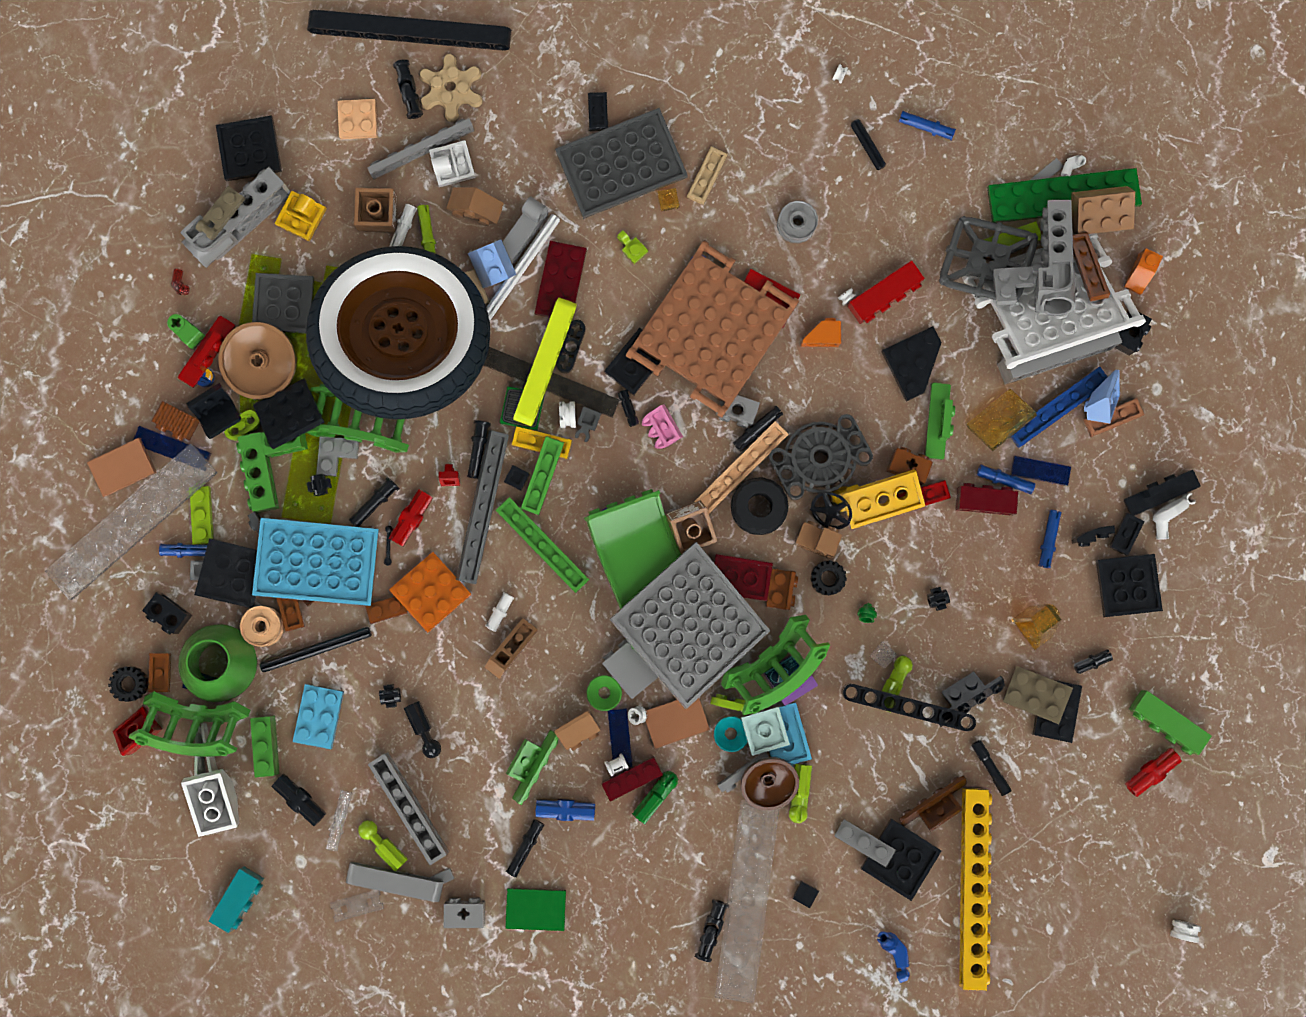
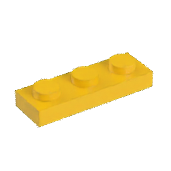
M516 426L512 446L541 452L545 437L548 436L565 442L560 458L568 459L572 440Z

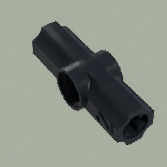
M282 774L271 786L286 800V804L294 812L300 813L311 825L316 826L327 814L312 800V796L305 789L298 787L285 774Z

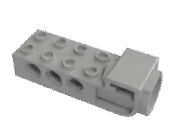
M270 167L263 169L258 173L255 180L248 182L239 194L245 200L214 240L206 237L204 232L196 230L197 223L203 219L199 215L180 232L185 237L182 243L207 268L215 260L227 254L283 204L291 192ZM211 222L208 226L212 228L215 224Z
M1048 200L1047 208H1043V219H1041L1040 226L1041 231H1043V235H1041V246H1043L1041 262H1043L1044 266L1038 268L1034 291L1035 312L1051 316H1063L1069 314L1075 308L1071 200Z

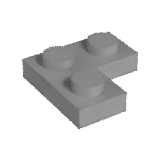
M1033 266L993 269L996 306L1016 305L1015 288L1034 287Z
M320 437L317 475L325 474V476L337 477L339 458L358 459L359 442L344 438Z

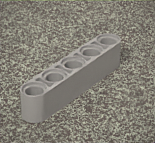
M350 862L346 883L350 885L432 902H440L444 883L442 880L437 882L433 878L400 871L395 872L391 869L357 862Z

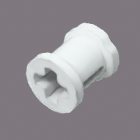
M622 753L619 754L618 758L610 762H604L612 778L615 777L616 773L624 769L629 770V766Z

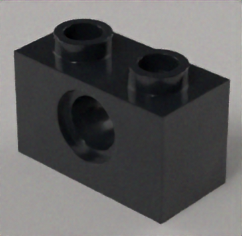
M1127 311L1126 313L1128 317L1132 318L1130 312ZM1140 312L1139 314L1143 315L1146 320L1143 325L1118 331L1122 343L1115 348L1129 356L1140 350L1143 342H1141L1143 336H1146L1151 329L1149 324L1152 319ZM1129 329L1135 331V337L1129 334Z

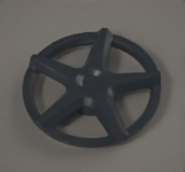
M823 492L812 500L810 511L815 520L824 528L830 526L839 530L845 528L851 522L852 509L847 500L833 492ZM828 495L836 496L843 502L839 504L830 502ZM822 496L825 507H816V500ZM846 506L849 510L848 520L839 514L840 510ZM816 512L826 515L825 522L818 517ZM833 518L843 523L838 526L830 525Z

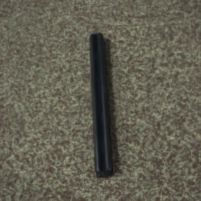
M365 627L261 662L259 664L262 672H268L372 636L371 629Z

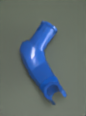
M884 931L880 932L877 936L880 939H877V941L884 950L893 955L896 967L901 968V971L896 972L899 983L907 981L910 976L908 969H906V967H909L907 947L895 934Z

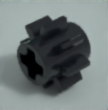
M325 474L311 476V482H307L308 492H313L314 496L328 494V489L332 488L331 480L325 478Z
M941 587L930 589L931 593L927 594L930 608L935 607L936 611L946 609V604L950 603L947 590H941Z
M394 684L384 685V690H379L381 705L386 704V708L397 707V702H401L400 688H394Z

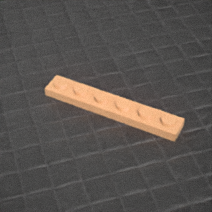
M775 421L694 502L701 500L707 507L708 514H710L789 434Z

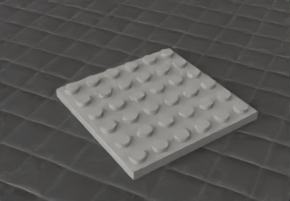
M697 542L692 544L610 618V621L685 709L694 703L770 632L769 628Z

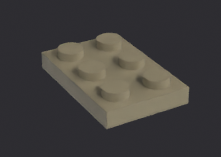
M1017 666L1003 702L1059 724L1073 688Z

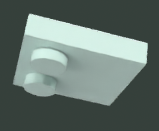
M779 707L741 717L752 756L790 745Z

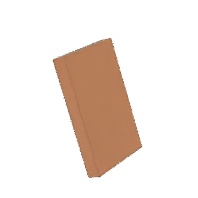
M137 438L87 462L103 497H107L157 473L141 438Z
M699 698L687 709L678 700L646 710V724L655 749L710 730Z

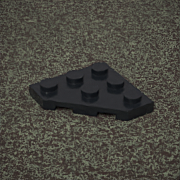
M934 326L881 351L906 402L925 393L942 343Z

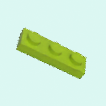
M189 487L192 544H208L209 538L214 539L211 487Z

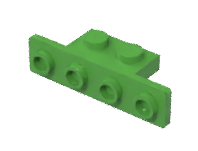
M931 384L925 456L931 459H944L946 440L953 435L954 425L951 424V418L955 415V406H953V400H950V384Z
M552 730L548 732L541 747L524 739L506 772L507 775L521 781L512 797L520 805L529 797L531 787L537 782L541 769L547 764L551 751L558 744L559 738Z

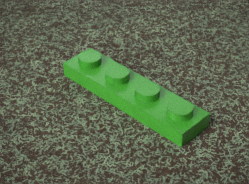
M548 436L545 437L521 509L537 515L540 514L565 442Z

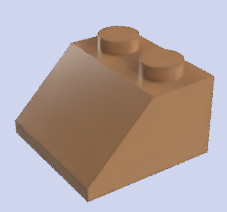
M587 710L555 729L554 732L566 750L571 748L574 751L582 746L581 742L588 738L591 741L598 737V732L601 729L591 711Z

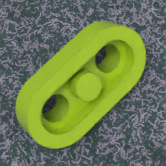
M247 410L240 414L241 420L224 431L226 437L230 440L238 441L239 436L248 435L257 429L261 423L255 411ZM253 417L254 422L250 424L249 419ZM238 428V433L234 435L233 430Z
M717 693L716 697H711L710 704L741 712L746 702L735 698V701L727 700L728 696Z

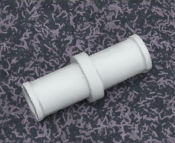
M503 592L497 606L493 607V613L485 627L494 632L497 631L503 617L507 616L506 612L514 597Z

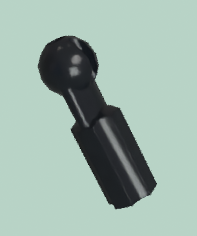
M420 701L405 707L404 711L415 735L421 736L424 742L422 746L423 754L431 759L439 756L441 745L438 741L431 738L429 731L432 727Z

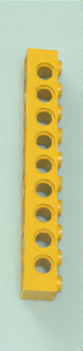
M962 788L959 986L963 990L987 991V985L990 984V974L987 972V965L990 964V953L987 952V944H990L991 941L990 933L988 932V924L991 923V915L988 912V904H991V894L988 892V884H991V873L988 872V865H991V853L988 852L989 845L992 842V836L989 833V825L992 824V815L989 813V805L992 804V794L985 788ZM975 804L981 805V811L978 814L973 812ZM979 823L981 825V830L979 833L975 834L973 832V826ZM979 843L981 846L980 851L973 853V846ZM979 863L981 866L980 871L973 873V865ZM979 883L980 890L976 893H973V885ZM976 903H979V911L973 913L972 906ZM979 923V931L973 933L971 930L972 926ZM978 943L980 948L977 952L973 953L971 947ZM979 964V970L974 973L971 972L972 965Z

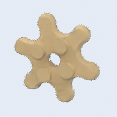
M447 54L443 58L444 65L441 71L432 72L429 69H423L420 72V80L429 84L431 88L430 93L421 98L420 105L425 110L440 105L445 109L446 120L455 122L459 118L458 109L461 105L469 104L475 108L481 106L483 102L482 97L471 89L472 83L480 79L481 70L473 66L466 71H460L457 68L456 57L452 54ZM447 83L456 85L453 91H447L445 88Z

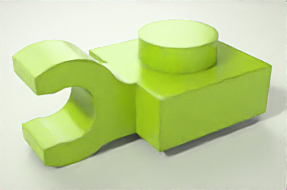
M623 230L617 235L618 240L625 246L622 252L634 265L648 253L646 247L636 237L631 240Z

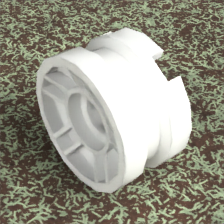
M570 401L569 403L559 402L560 428H566V426L576 428L575 401Z
M1180 920L1172 921L1174 927L1170 932V936L1189 942H1199L1198 932H1201V926Z

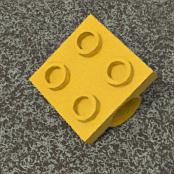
M291 191L274 224L310 242L327 208L304 194Z

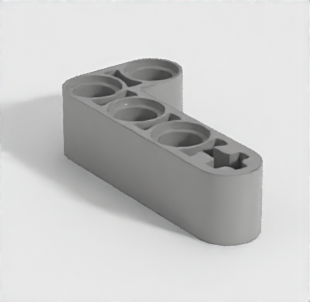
M531 196L522 207L523 214L503 241L512 265L518 260L548 216L547 207Z

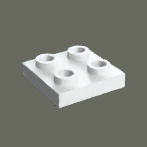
M465 140L429 150L439 188L476 178Z

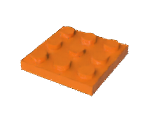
M434 552L429 554L389 589L393 596L427 633L471 596L466 587L456 580V576Z

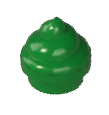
M869 602L858 610L859 621L863 623H873L874 619L877 618V612Z

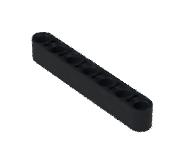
M852 683L845 684L841 690L843 698L850 702L962 731H971L976 726V720L973 715ZM849 687H854L856 690V694L852 698H848L846 695V690ZM868 692H873L875 695V699L871 703L865 700V695ZM887 697H892L894 700V704L890 708H887L884 704ZM906 702L912 703L913 709L911 712L906 713L903 706ZM925 707L931 708L932 714L930 717L926 718L923 716V709ZM944 712L951 714L949 722H943L942 715ZM964 717L970 719L968 727L961 725V720Z

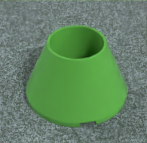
M216 624L197 630L187 639L179 655L178 668L183 684L193 695L210 702H223L239 696L250 686L256 674L258 661L254 645L244 640L239 629L228 625ZM219 644L227 653L228 665L222 676L216 680L209 681L200 672L199 659L206 648Z

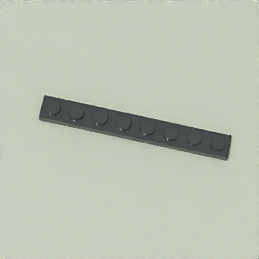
M493 430L488 432L456 577L458 581L471 584L477 583L509 435Z

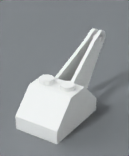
M201 723V727L199 726L195 737V743L198 744L206 743L209 736L206 723ZM195 756L194 776L184 778L181 782L198 837L236 828L239 824L238 801L232 779L223 769L218 770L215 757H206L209 770L206 773L205 757Z

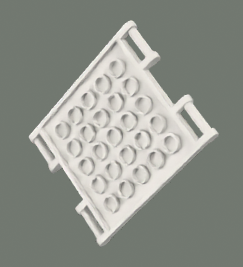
M1097 233L1089 234L1093 248L1099 257L1100 267H1108L1112 264V260L1103 250L1098 241ZM1043 248L1036 250L1031 265L1033 266L1034 287H1024L1023 293L1016 305L996 306V300L982 296L979 298L974 297V303L979 309L989 303L992 304L1004 330L994 333L992 339L998 344L1008 369L1133 326L1139 327L1146 322L1144 316L1139 314L1130 298L1131 293L1129 290L1126 289L1115 293L1104 272L1103 275L1110 291V296L1106 299L1090 302L1074 256V310L1063 316H1051L1035 312L1034 291L1038 268L1044 266L1043 262H1041ZM1027 253L1010 258L1009 262L1022 265ZM968 274L962 277L965 284L977 287L974 279L978 278L980 280V277ZM985 279L983 289L995 292L994 281ZM1120 300L1125 303V305H1126L1128 311L1130 312L1132 318H1129V317H1128V315H1127L1125 309L1123 308V306H1122ZM1005 338H1009L1017 356H1012L1004 341Z

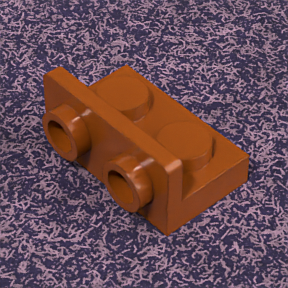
M772 569L766 607L790 610L791 607H794L795 595H792L793 587L797 588L798 576H795V571Z

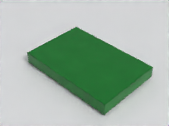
M507 888L505 929L564 931L566 890Z

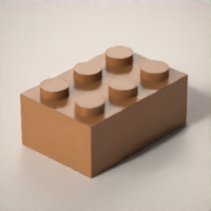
M1123 186L1072 192V231L1076 234L1086 232L1094 234L1134 229L1135 191L1130 187Z

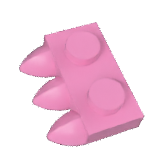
M665 404L648 413L642 420V426L653 425L649 430L648 437L654 438L659 436L654 446L657 449L668 447L683 438Z

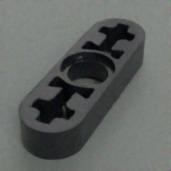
M581 320L571 321L556 362L557 368L561 373H570L574 368L586 332L585 324ZM577 324L580 325V329H582V331H578L576 335V338H580L579 341L573 338L574 329L572 327H576ZM568 342H574L577 345L574 351L566 350ZM563 353L574 356L573 358L569 357L568 364L570 367L566 366L565 369H562L560 364L565 362L566 355H563Z

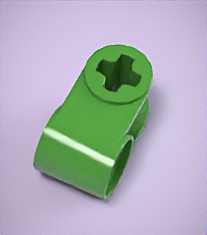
M174 314L168 318V327L192 350L205 337L197 327L182 316ZM177 321L181 324L180 327H177Z

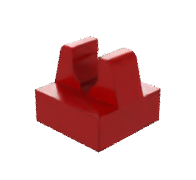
M445 464V471L439 472L441 487L460 486V476L458 471H454L453 464Z

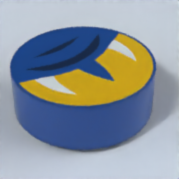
M207 368L197 384L203 388L210 387L215 381L214 373Z

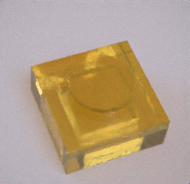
M676 188L657 191L661 212L680 207Z

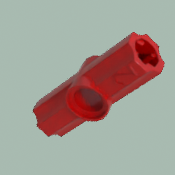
M418 489L410 504L401 512L398 519L399 522L393 529L389 539L404 547L412 532L421 524L424 517L423 514L432 502L433 497Z
M1168 748L1155 760L1152 759L1140 768L1141 771L1125 783L1127 789L1135 797H1138L1152 785H1157L1167 776L1166 774L1182 762L1181 757L1172 748Z

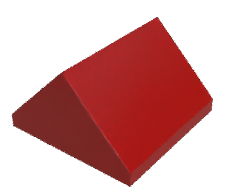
M144 706L113 730L122 756L132 755L142 747L136 744L135 740L129 738V735L138 729H142L148 714V710ZM155 719L149 731L152 735H156L162 730Z

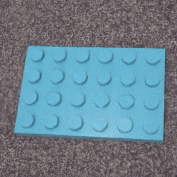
M261 518L252 595L371 606L379 529Z

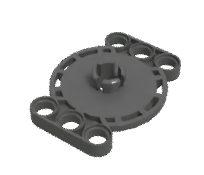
M849 414L840 416L837 425L828 422H812L802 426L790 437L785 450L775 448L769 455L773 469L788 497L792 500L802 498L804 490L818 494L838 490L850 480L856 469V464L867 466L873 459L870 447L855 419ZM849 419L851 427L843 428L841 420ZM823 425V426H828V428H825V427H816V426ZM812 427V429H809L804 433L801 432L806 428ZM797 435L798 439L795 441L794 445H790L794 437ZM851 436H858L860 443L858 445L851 444L849 440ZM815 452L827 454V461L822 464L814 460ZM866 452L869 455V460L866 462L860 461L859 453ZM774 453H782L783 460L781 462L774 461L772 457ZM784 469H789L792 472V477L785 479L782 477L781 472ZM850 469V475L846 479H844L843 476L846 474L847 470ZM838 481L841 482V484H839L838 486L830 489V485H833ZM798 486L801 489L800 495H792L790 492L791 487ZM813 486L825 487L826 490L813 489Z

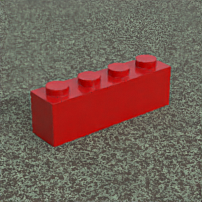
M911 260L850 301L848 308L859 324L863 322L869 323L876 318V313L879 311L884 313L892 307L891 303L894 301L899 303L907 297L906 293L911 290L915 292L921 288V283L925 278Z

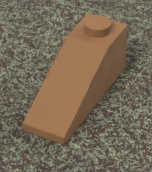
M522 619L489 658L484 668L500 679L538 629L525 619Z

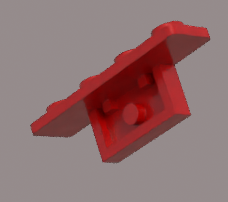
M218 316L178 375V379L194 388L207 368L213 363V359L220 351L224 339L236 327L235 324L222 316Z

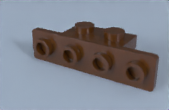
M964 775L953 778L945 788H938L933 793V796L928 799H922L912 810L904 811L899 818L902 826H906L917 817H920L931 832L961 812L963 809L952 794L967 784Z

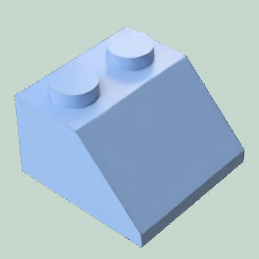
M501 239L468 253L483 288L516 275Z

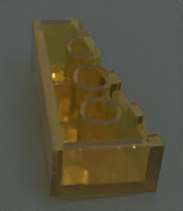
M1049 603L1029 606L1011 620L1032 648L1036 650L1054 636L1062 619L1059 617V610Z

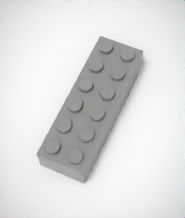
M1115 332L1018 364L1012 369L1006 367L1004 356L1001 357L1002 360L997 365L1004 385L1112 350L1121 344L1122 340L1119 332ZM1015 350L1011 351L1013 357L1017 356Z

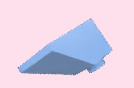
M1115 369L1092 392L1089 401L1086 400L1084 412H1087V420L1110 424L1120 397L1119 370Z

